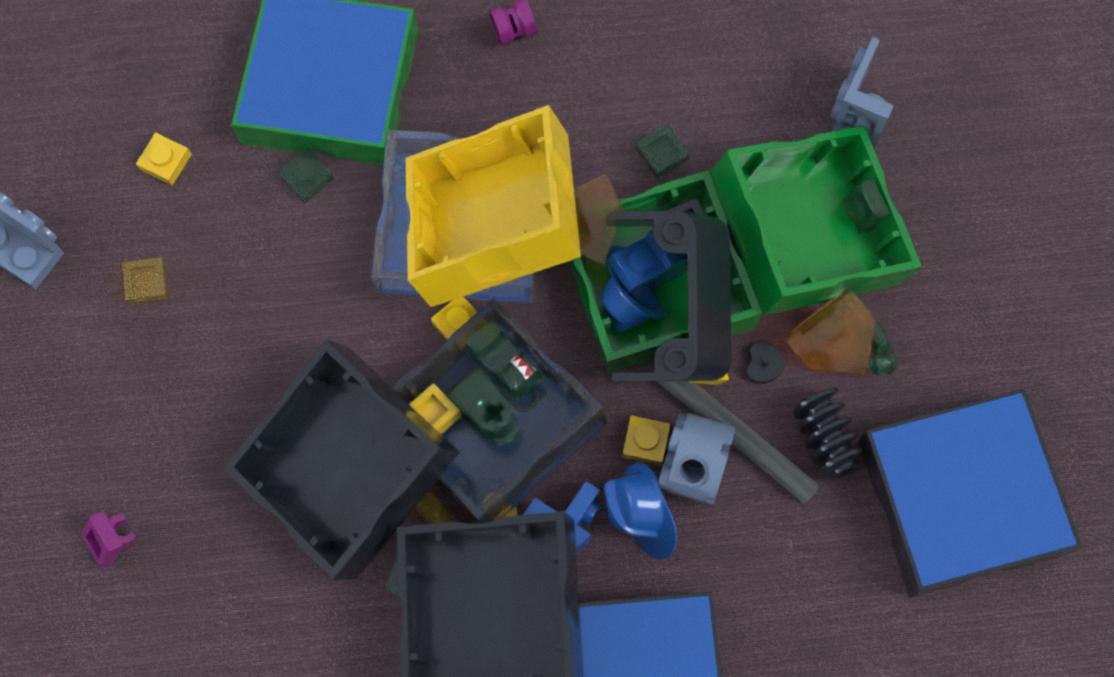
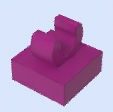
M104 511L88 517L82 530L81 536L99 568L114 563L120 551L130 547L136 537L134 532L126 536L117 535L115 528L121 527L126 519L122 514L108 519Z

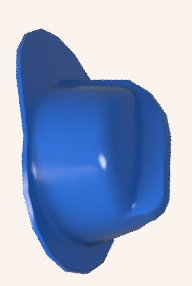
M618 245L610 247L607 253V260L612 253L625 247ZM608 262L611 276L604 286L600 298L616 330L625 332L631 327L634 328L642 325L649 319L657 321L663 319L664 311L658 301L656 290H652L649 285H646L629 294Z
M640 462L632 464L625 471L622 478L610 480L604 484L603 490L606 497L605 508L607 517L614 528L634 536L640 548L648 556L657 560L669 558L675 551L677 543V529L672 513L652 469Z

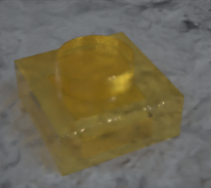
M162 257L122 262L125 300L129 304L169 299L166 263Z

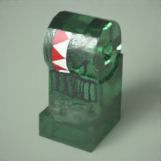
M493 319L465 342L471 359L502 390L504 389L517 401L522 399L543 380L540 371L534 363L506 337L503 329Z

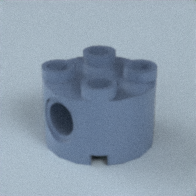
M679 413L659 478L660 489L665 490L669 494L713 506L736 426L687 413V415Z

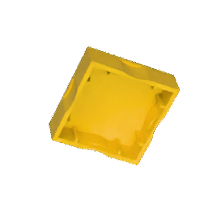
M549 105L498 123L479 134L455 139L405 158L406 200L410 209V225L407 233L408 281L430 307L581 257L569 138Z

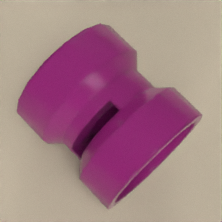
M527 0L514 1L512 6L506 9L497 7L489 10L492 27L501 46L512 43L515 37L523 36L527 38L537 34L536 23Z

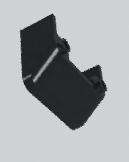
M611 211L606 217V227L653 226L654 241L662 251L670 254H687L688 338H673L659 345L654 355V373H608L607 382L715 381L724 377L728 373L732 361L730 232L727 225L716 217L681 211Z

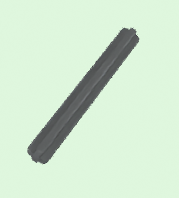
M657 381L698 416L736 426L732 444L801 502H808L817 492L819 486L813 479L698 384L688 383V381Z

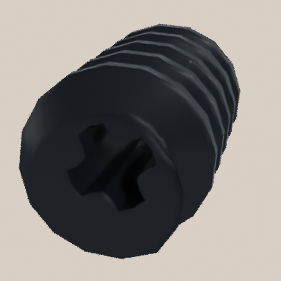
M838 387L828 388L806 397L793 410L795 419L804 420L799 425L801 434L810 435L805 441L807 449H818L812 454L811 459L813 464H824L817 471L819 479L823 480L842 478L869 465V462L856 463L855 461L864 452L863 447L850 448L849 443L858 437L857 432H843V428L852 422L851 418H838L836 415L845 407L844 402L831 403L830 399L839 392Z

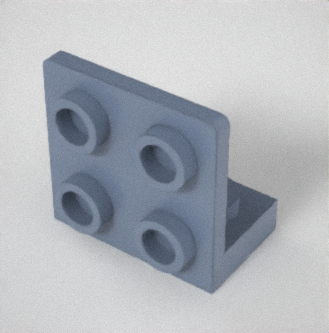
M872 37L867 49L859 48L851 65V71L839 90L835 100L836 103L830 114V118L836 120L832 131L864 126L873 149H875L894 105L885 102L879 95L873 93L865 94L859 91L880 42V39Z
M0 192V267L36 290L64 255V252L55 243L58 237L44 226V221L27 209L21 212L13 206L14 202Z

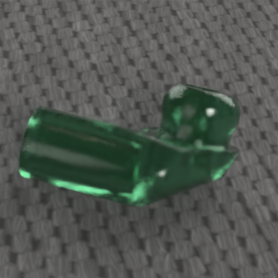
M877 322L864 328L862 332L874 355L869 360L870 369L874 374L882 376L884 374H892L897 369L899 361L881 323Z

